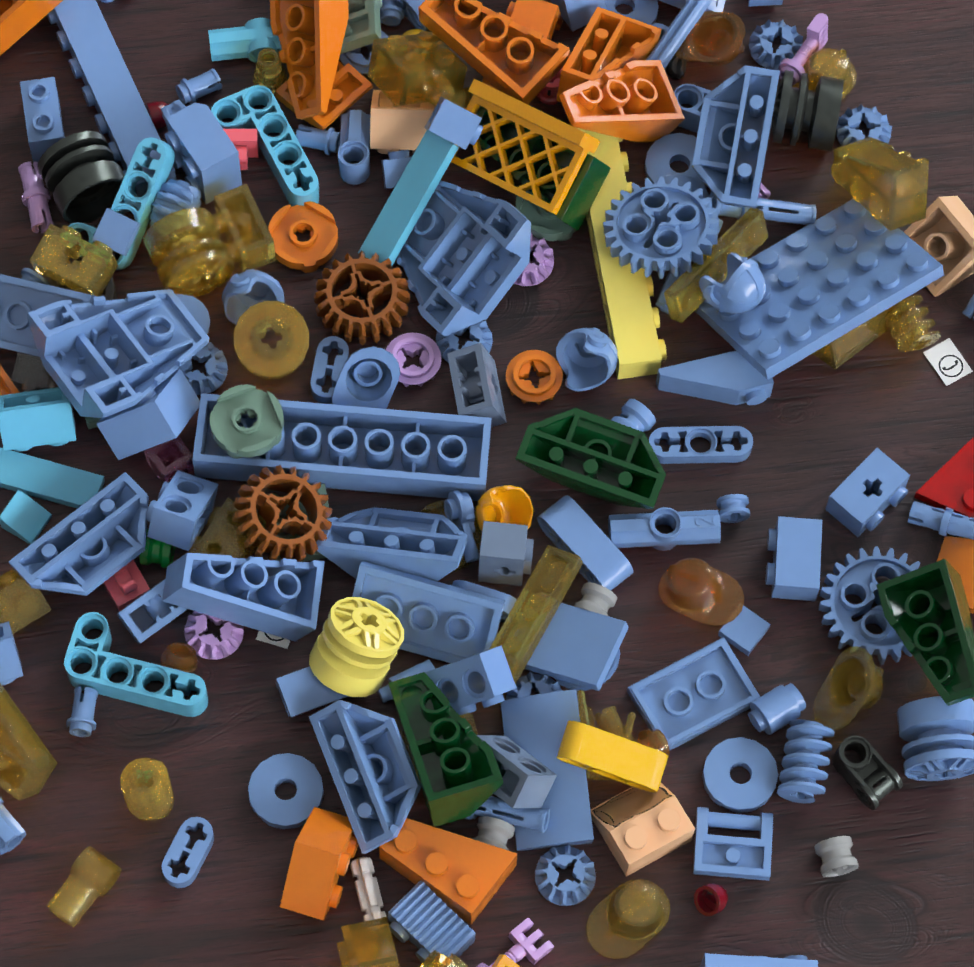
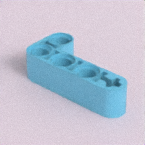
M263 85L251 86L214 103L211 112L223 129H257L259 147L291 207L295 205L304 206V203L309 201L319 203L318 177L269 88ZM256 105H264V106H266V107H264L263 109H254V108H253V107L256 106ZM226 118L234 119L232 122H222ZM272 132H276V133H279V134H280L279 136H276V137H269V136H267L269 133H272ZM285 160L295 161V163L291 165L282 164V162ZM298 181H300L301 187L297 188Z
M153 137L142 140L136 147L112 204V210L122 215L131 211L135 221L141 223L126 256L120 254L117 261L110 262L108 258L109 248L92 240L97 227L80 222L72 223L64 230L62 240L65 248L69 252L102 267L123 270L130 266L149 224L156 193L160 192L161 186L167 181L173 167L175 152L172 146L165 141ZM152 150L161 154L159 160L150 157ZM143 167L155 171L154 176L143 172ZM141 179H146L148 191L142 197H138L135 192V186ZM86 230L89 235V241L84 248L80 249L76 239L81 231Z
M97 612L83 614L78 619L64 658V666L69 682L75 688L82 687L84 691L85 687L96 689L99 695L186 717L199 716L206 710L208 694L205 682L200 676L110 653L112 636L107 619ZM91 629L103 631L101 636L96 639L85 638L86 633ZM83 662L92 665L91 669L83 674L73 671L78 664ZM119 671L128 674L127 678L120 683H113L109 680L111 675ZM151 681H161L164 683L163 687L156 692H149L145 689L146 685ZM191 691H196L197 695H192L190 700H185L184 696H189Z

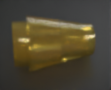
M267 48L258 54L253 73L254 85H263L269 88L274 94L275 90L287 81V74L277 52Z

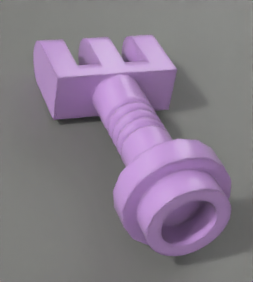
M819 13L814 17L807 27V38L792 59L782 60L778 67L781 80L785 70L794 71L792 85L799 83L802 73H806L803 66L808 58H810L813 52L819 54L827 43L828 16L826 14Z
M530 918L525 919L509 933L508 938L515 945L508 952H505L504 955L515 963L526 956L535 965L554 948L550 940L543 943L538 949L534 946L544 936L540 929H537L529 937L524 935L534 924ZM494 962L490 966L480 963L477 967H492Z

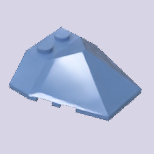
M440 180L396 258L398 265L402 266L406 273L409 290L414 292L418 300L419 306L417 308L421 316L443 336L450 335L486 320L530 262L531 221L507 201L488 197L482 193L466 190Z
M172 289L128 293L125 299L106 300L105 296L93 297V302L72 304L71 299L60 300L27 314V319L44 368L79 415L83 417L105 418L136 405L207 345L210 339Z

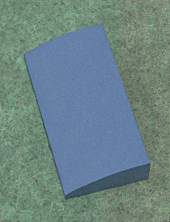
M577 691L550 692L500 702L504 736H507L557 775L542 806V809H550V820L546 831L539 833V831L514 825L517 851L562 847L568 844L570 846L592 844L594 835L586 770L556 758L567 721L580 722Z

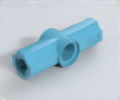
M268 18L249 20L243 27L208 30L212 61L249 58L250 61L255 63H267L275 60L278 57V52L282 50L279 37L273 35L270 19Z

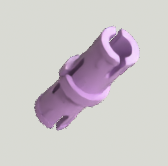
M31 161L25 162L18 167L24 190L22 202L28 208L32 231L38 233V226L40 225L41 233H45L54 228V222L52 221L48 205L50 193L44 187L43 178L38 170V162H33L34 169H32Z

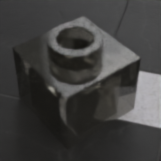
M17 353L11 381L22 383L20 390L28 392L55 387V381L44 368L40 357Z

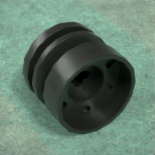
M785 70L776 93L771 123L773 142L782 143L784 129L786 128L791 129L790 145L795 146L801 131L808 132V148L831 152L838 124L844 79L821 76L814 91L808 90V73H802L799 88L792 87L794 71Z
M83 131L69 135L50 146L38 162L40 175L45 180L48 190L53 192L54 201L62 217L69 223H86L103 217L106 208L111 209L125 176L121 167L114 162L113 152L108 148L106 139L99 132Z

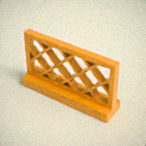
M474 79L468 90L473 96L466 110L475 115L480 106L488 110L491 123L483 125L481 135L493 130L496 146L482 151L478 139L473 146L474 155L460 159L455 154L451 162L557 215L588 152L594 154L600 141L561 120ZM496 114L502 116V118L497 119ZM514 122L518 136L503 142L500 127ZM524 127L531 131L525 133ZM539 135L543 136L546 150L531 156L527 140ZM551 141H553V142H555V143H557V144H559V145H556V146L553 147ZM520 144L524 159L509 165L505 150ZM566 149L575 152L569 166L559 170L555 154ZM499 153L502 168L488 173L484 158ZM548 157L552 173L537 179L533 163ZM477 162L478 167L472 165V163ZM526 166L530 182L515 187L511 172ZM504 176L505 181L499 179V177ZM554 180L556 192L549 204L542 200L539 186ZM532 189L533 195L527 193L526 191Z

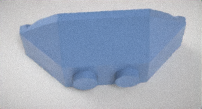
M745 65L736 74L725 80L704 97L692 167L721 203L756 209L780 74L778 70Z
M124 472L8 562L31 588L87 596L145 551L146 513L149 497Z
M372 507L349 513L339 519L337 517L328 518L327 520L332 522L330 530L322 529L327 535L326 541L317 540V551L355 579L357 578L361 562L366 561L439 581L459 567L468 542V536L463 531H460L444 515Z
M338 700L309 716L362 854H367L396 838L422 786L395 719L343 700Z

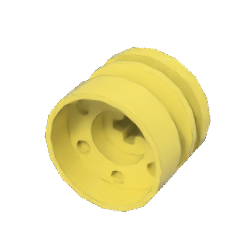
M346 597L338 600L330 609L328 618L323 624V631L317 637L309 657L311 670L323 685L339 694L350 697H367L375 694L382 686L389 672L390 664L404 641V628L400 620L389 609L375 601L362 597Z

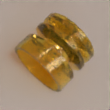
M194 207L171 213L154 223L147 230L143 238L145 249L152 264L157 267V274L159 280L163 283L164 290L172 289L175 294L189 295L196 298L209 293L230 278L235 269L234 261L231 255L228 254L226 244L220 240V231L211 212L205 208Z
M263 301L250 306L239 317L234 329V351L239 363L251 375L263 380H279L293 374L303 364L308 352L309 330L303 316L294 307L280 301ZM268 330H273L275 336L281 335L282 340L277 341L276 348L270 349L268 343L261 342V339L266 337Z

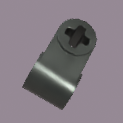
M858 735L849 736L839 745L833 758L834 767L852 787L860 801L869 809L875 810L879 807V801L892 790L898 791L903 787V782L895 769L883 760L864 737ZM844 751H856L861 757V762L855 764L849 762L844 755Z

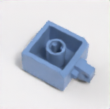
M178 99L161 108L162 117L168 129V132L164 135L167 143L172 146L175 152L173 165L176 169L180 167L187 175L185 181L200 190L201 198L205 204L242 185L239 152L207 105L193 103L186 107Z

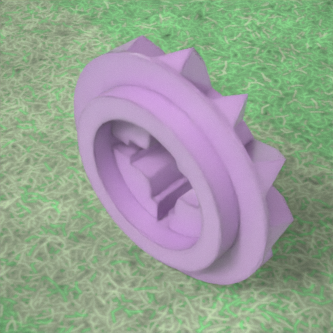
M531 233L530 253L534 251L532 257L534 263L529 262L514 284L520 286L537 285L551 274L554 266L553 248L547 245L544 238L537 239Z
M412 332L399 335L386 348L399 362V382L403 383L405 387L409 385H419L421 387L430 379L434 380L436 373L441 368L440 349L430 337L424 334ZM404 354L412 358L421 354L419 357L420 366L417 367L412 364L404 369L406 366Z
M194 611L188 615L184 634L187 645L196 655L209 660H218L231 655L238 649L243 640L244 627ZM208 619L216 626L224 625L220 628L221 642L212 633L204 634L208 631Z

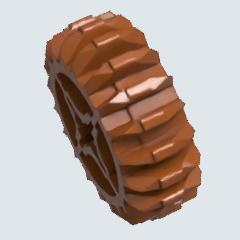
M361 250L358 259H353L347 252L344 263L334 258L332 262L333 269L324 268L322 271L323 279H318L316 282L317 292L314 294V303L318 305L316 307L317 316L323 318L322 325L325 329L333 327L332 334L338 337L345 333V341L348 344L354 337H359V343L362 346L366 342V337H372V340L378 343L380 340L379 333H383L390 338L392 327L400 328L402 325L401 317H406L408 314V306L406 304L410 302V293L406 291L408 289L406 278H401L402 271L399 267L391 269L392 262L389 258L381 263L378 262L379 255L377 253L373 254L371 259H366L365 253ZM349 281L351 282V286L348 289L341 291V295L335 296L341 286ZM357 289L360 295L365 296V300L367 299V307L364 300H360L359 296H357ZM390 299L388 305L381 312L374 315V309L383 305L385 300Z
M281 465L276 466L273 473L266 467L260 471L259 476L252 474L247 480L248 485H242L238 490L241 497L235 499L233 507L239 511L234 513L232 521L241 523L236 529V535L248 536L244 542V548L250 547L253 544L258 547L255 551L256 557H260L266 552L269 553L268 560H276L280 555L281 560L294 557L300 562L305 559L306 553L309 555L315 554L318 550L317 540L326 541L327 535L322 529L330 530L332 522L327 520L332 514V508L323 506L329 499L328 494L318 495L317 493L321 487V482L314 483L313 485L307 482L310 477L309 472L304 473L300 478L296 476V467H291L287 474H285ZM269 491H283L289 494L284 497H278L272 493L270 495L265 493ZM299 501L305 507L308 516L300 510ZM288 504L289 507L285 512V519H282L279 525H276L280 517V511ZM256 509H258V514L265 519L266 529L260 523ZM281 532H286L293 536L297 534L301 537L295 539H283L276 537V535Z

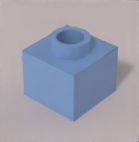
M409 150L388 152L389 159L381 160L384 188H395L412 157L409 155Z

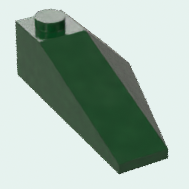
M942 559L877 584L886 620L923 669V672L944 702L950 706L974 697V634L969 605L960 574L946 559Z
M425 672L389 682V688L416 774L422 786L421 790L433 826H440L471 816L503 784V779L491 747L485 741H481L472 730L470 723L465 718L460 717L450 705L449 699Z

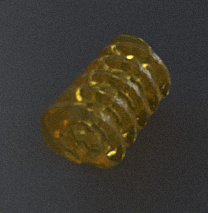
M921 295L909 296L880 313L885 316L884 322L887 327L891 328L890 334L893 339L897 340L896 346L899 351L912 352L923 349L935 343L942 336L940 331L929 332L936 324L934 319L922 320L929 313V309L927 307L916 308L923 301Z
M139 758L130 762L124 768L120 783L127 808L131 814L138 819L147 821L167 817L173 808L174 795L169 774L163 762L150 758Z

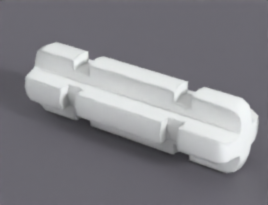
M370 857L354 859L351 861L350 867L353 877H357L354 883L361 911L366 912V915L363 916L366 930L370 932L383 930L388 926L385 911L381 912L380 909L384 905L377 878L372 877V874L375 873L372 859Z

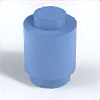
M792 683L786 686L779 685L751 702V712L748 713V716L758 732L764 730L768 735H771L789 724V721L799 718L801 711L806 709V703L800 691Z

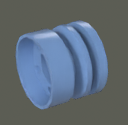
M934 696L906 703L898 709L899 736L904 741L910 742L904 745L901 750L902 757L905 759L903 764L904 774L908 778L918 781H943L974 774V736L971 735L974 733V701L969 698L948 706L941 696Z

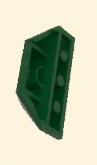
M578 408L554 415L540 422L529 424L516 456L518 462L552 482L619 506L654 509L666 477V473L660 465L644 432Z

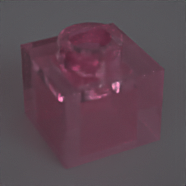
M179 436L144 450L147 463L162 483L165 481L170 482L177 470L185 473L194 470L193 454ZM174 460L173 463L167 467L165 466L167 461Z

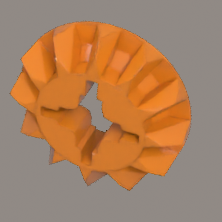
M541 350L521 352L507 366L506 384L511 391V395L520 398L524 404L526 402H535L540 405L542 401L552 400L558 390L561 389L563 381L562 368L558 361L547 352ZM531 366H533L537 376L544 377L539 379L538 388L532 385L531 380H525L529 378Z

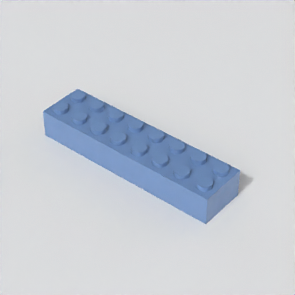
M201 393L192 459L194 473L197 477L247 481L252 474L259 476L263 468L267 467L273 473L274 468L281 465L285 474H287L291 467H296V476L301 478L304 473L309 472L310 477L307 482L310 485L321 482L320 485L325 484L326 488L437 498H448L450 491L458 490L460 493L468 492L472 501H478L486 492L492 418L278 400L284 417L281 441L271 450L260 456L236 459L230 457L225 450L219 447L211 433L210 414L211 410L213 411V407L217 404V399L220 395ZM243 414L238 425L250 428L257 419L256 417L249 418L247 414Z

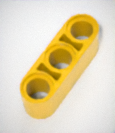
M567 721L556 758L626 785L657 793L668 755L577 721Z

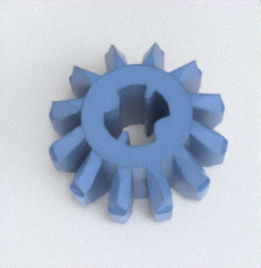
M171 178L161 186L160 192L156 193L155 202L152 204L153 209L150 214L151 229L170 240L181 241L190 234L191 228L195 226V220L199 215L198 211L201 206L200 190L190 185L189 182L180 179L175 180Z

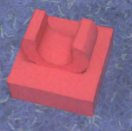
M224 129L239 152L240 170H248V158H259L257 129Z
M134 560L103 583L118 611H121L150 590Z

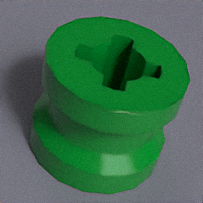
M147 529L145 551L140 554V565L148 566L151 563H156L162 568L167 569V566L173 563L176 547L147 537L149 530Z

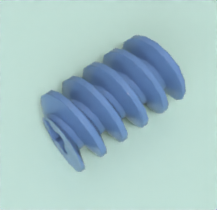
M795 719L789 721L791 727L786 732V738L788 739V742L784 745L786 756L783 757L781 763L784 770L780 772L779 776L782 784L778 786L777 794L792 802L802 804L815 802L814 795H821L826 792L824 786L816 783V781L827 780L828 773L818 769V766H828L830 764L828 757L820 755L821 752L832 750V745L823 741V738L833 737L835 731L815 721Z

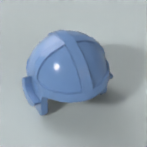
M733 252L728 254V273L722 283L715 281L708 275L701 277L699 287L705 300L722 313L741 314L753 310L761 302L765 294L766 283L758 263L752 258L747 260L748 257H740Z
M248 269L243 273L234 274L227 282L222 294L224 311L228 320L253 335L266 333L272 328L270 323L281 312L285 302L284 292L279 281L271 275L255 269Z
M585 327L572 330L560 339L556 347L557 361L567 377L565 385L573 391H586L600 386L611 377L616 369L618 362L617 349L612 340L598 328Z

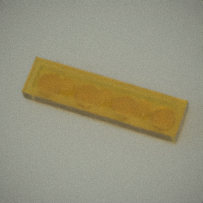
M750 208L718 239L717 244L712 245L711 256L703 254L702 265L694 263L691 266L692 272L685 271L664 292L672 320L682 323L705 301L699 287L701 277L708 275L719 283L725 280L728 273V254L733 252L740 257H749L765 242L769 236L762 210Z
M550 545L546 547L490 647L492 649L502 645L515 684L583 564L578 555Z

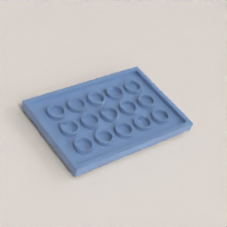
M858 195L815 220L814 224H808L752 257L758 263L766 283L765 294L761 302L753 310L741 314L722 313L705 300L700 288L695 290L689 306L768 380L944 276L943 265ZM728 271L714 280L722 283L727 277Z

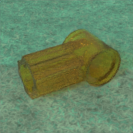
M87 847L74 862L69 878L47 904L48 910L65 924L74 928L97 897L105 895L113 887L121 874L122 868L93 847Z

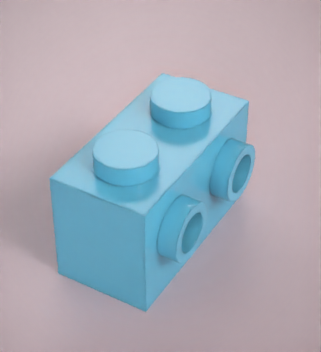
M59 387L0 395V433L3 450L21 452L27 451L34 446L48 444L51 446H62L69 441H76L73 407Z

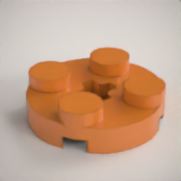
M305 202L304 206L295 205L291 207V204L283 206L274 214L268 226L269 249L274 257L283 265L305 273L314 272L319 266L328 262L338 247V228L332 213L324 206L315 202ZM305 230L310 231V240L304 242L297 240L295 235L297 231L300 233L305 232Z

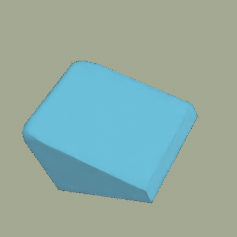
M18 490L1 513L0 525L1 528L32 544L47 525L52 514L28 495Z

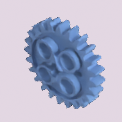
M660 176L658 184L654 185L646 178L645 187L642 188L632 183V193L621 190L620 200L612 199L611 210L605 211L606 222H603L606 247H610L611 257L619 256V265L621 267L630 263L631 273L633 274L640 268H643L646 278L651 275L652 271H657L659 278L663 279L665 271L669 270L674 277H678V268L681 267L690 273L692 272L691 262L702 265L703 254L711 256L712 245L718 243L719 220L717 208H712L711 197L703 199L702 188L692 192L691 182H687L682 187L678 186V178L676 177L670 184H665L663 176Z
M878 546L874 547L872 556H868L865 550L861 548L859 549L857 560L848 553L844 559L845 566L836 562L833 567L835 575H826L824 583L829 587L821 588L819 596L826 600L820 602L819 611L827 612V614L823 616L821 623L822 625H833L828 633L829 638L841 637L837 648L842 649L848 644L852 647L850 657L854 658L861 651L864 652L865 663L870 661L873 654L878 656L880 665H884L886 656L889 654L896 663L901 658V651L909 657L913 656L884 616L876 586L879 583L875 579L880 576L893 579L919 569V561L911 566L906 564L907 553H904L898 560L894 558L893 548L888 550L886 556H881ZM855 594L861 598L862 603L851 604L846 600L845 596ZM875 601L878 606L871 610L872 604ZM865 614L862 619L856 622L851 619ZM876 624L882 629L883 633L872 634L866 629L865 625Z

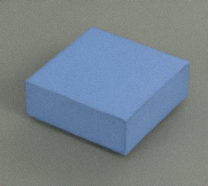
M106 208L92 240L126 256L141 223L110 208Z
M740 603L719 630L718 636L724 637L728 643L749 656L769 630L771 624Z

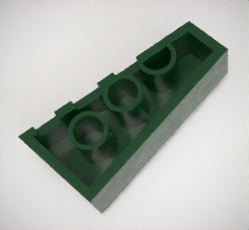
M481 106L477 116L482 118L479 125L483 126L491 122L488 110ZM496 114L497 119L502 118V116ZM514 122L500 127L503 142L518 136ZM524 127L525 133L531 131ZM493 130L479 137L480 146L484 150L496 146ZM539 135L527 140L531 156L546 150L543 136ZM551 141L553 147L556 146V145H559V144H557V143ZM520 144L505 150L509 165L524 159ZM566 149L555 154L559 170L569 166L575 152ZM499 153L491 155L501 164ZM587 154L556 216L578 231L611 168L594 156ZM548 157L533 163L537 179L552 173ZM526 166L511 172L512 176L522 184L530 182ZM554 180L539 186L542 200L549 204L556 192Z

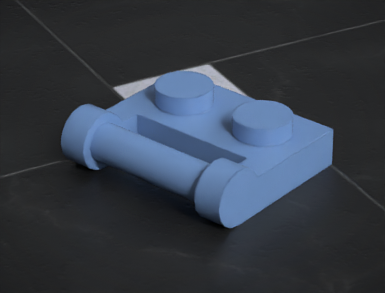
M697 807L693 874L769 881L771 877L773 813L761 812L760 816L709 812V808ZM708 827L759 831L760 838L709 835Z

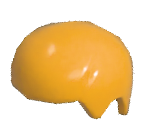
M511 485L496 486L487 490L480 497L475 508V517L481 531L483 529V521L528 525L529 529L534 509L530 496L521 487Z

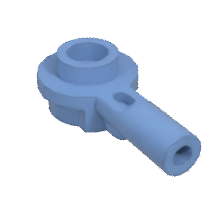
M450 491L448 499L444 501L445 515L450 521H453L460 531H463L468 536V542L463 553L466 563L479 560V553L473 535L475 532V514L472 499L468 492Z

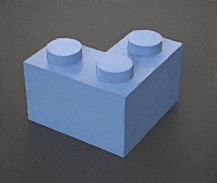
M178 368L136 405L101 418L96 425L117 459L121 460L177 438L198 410L200 400L181 368Z

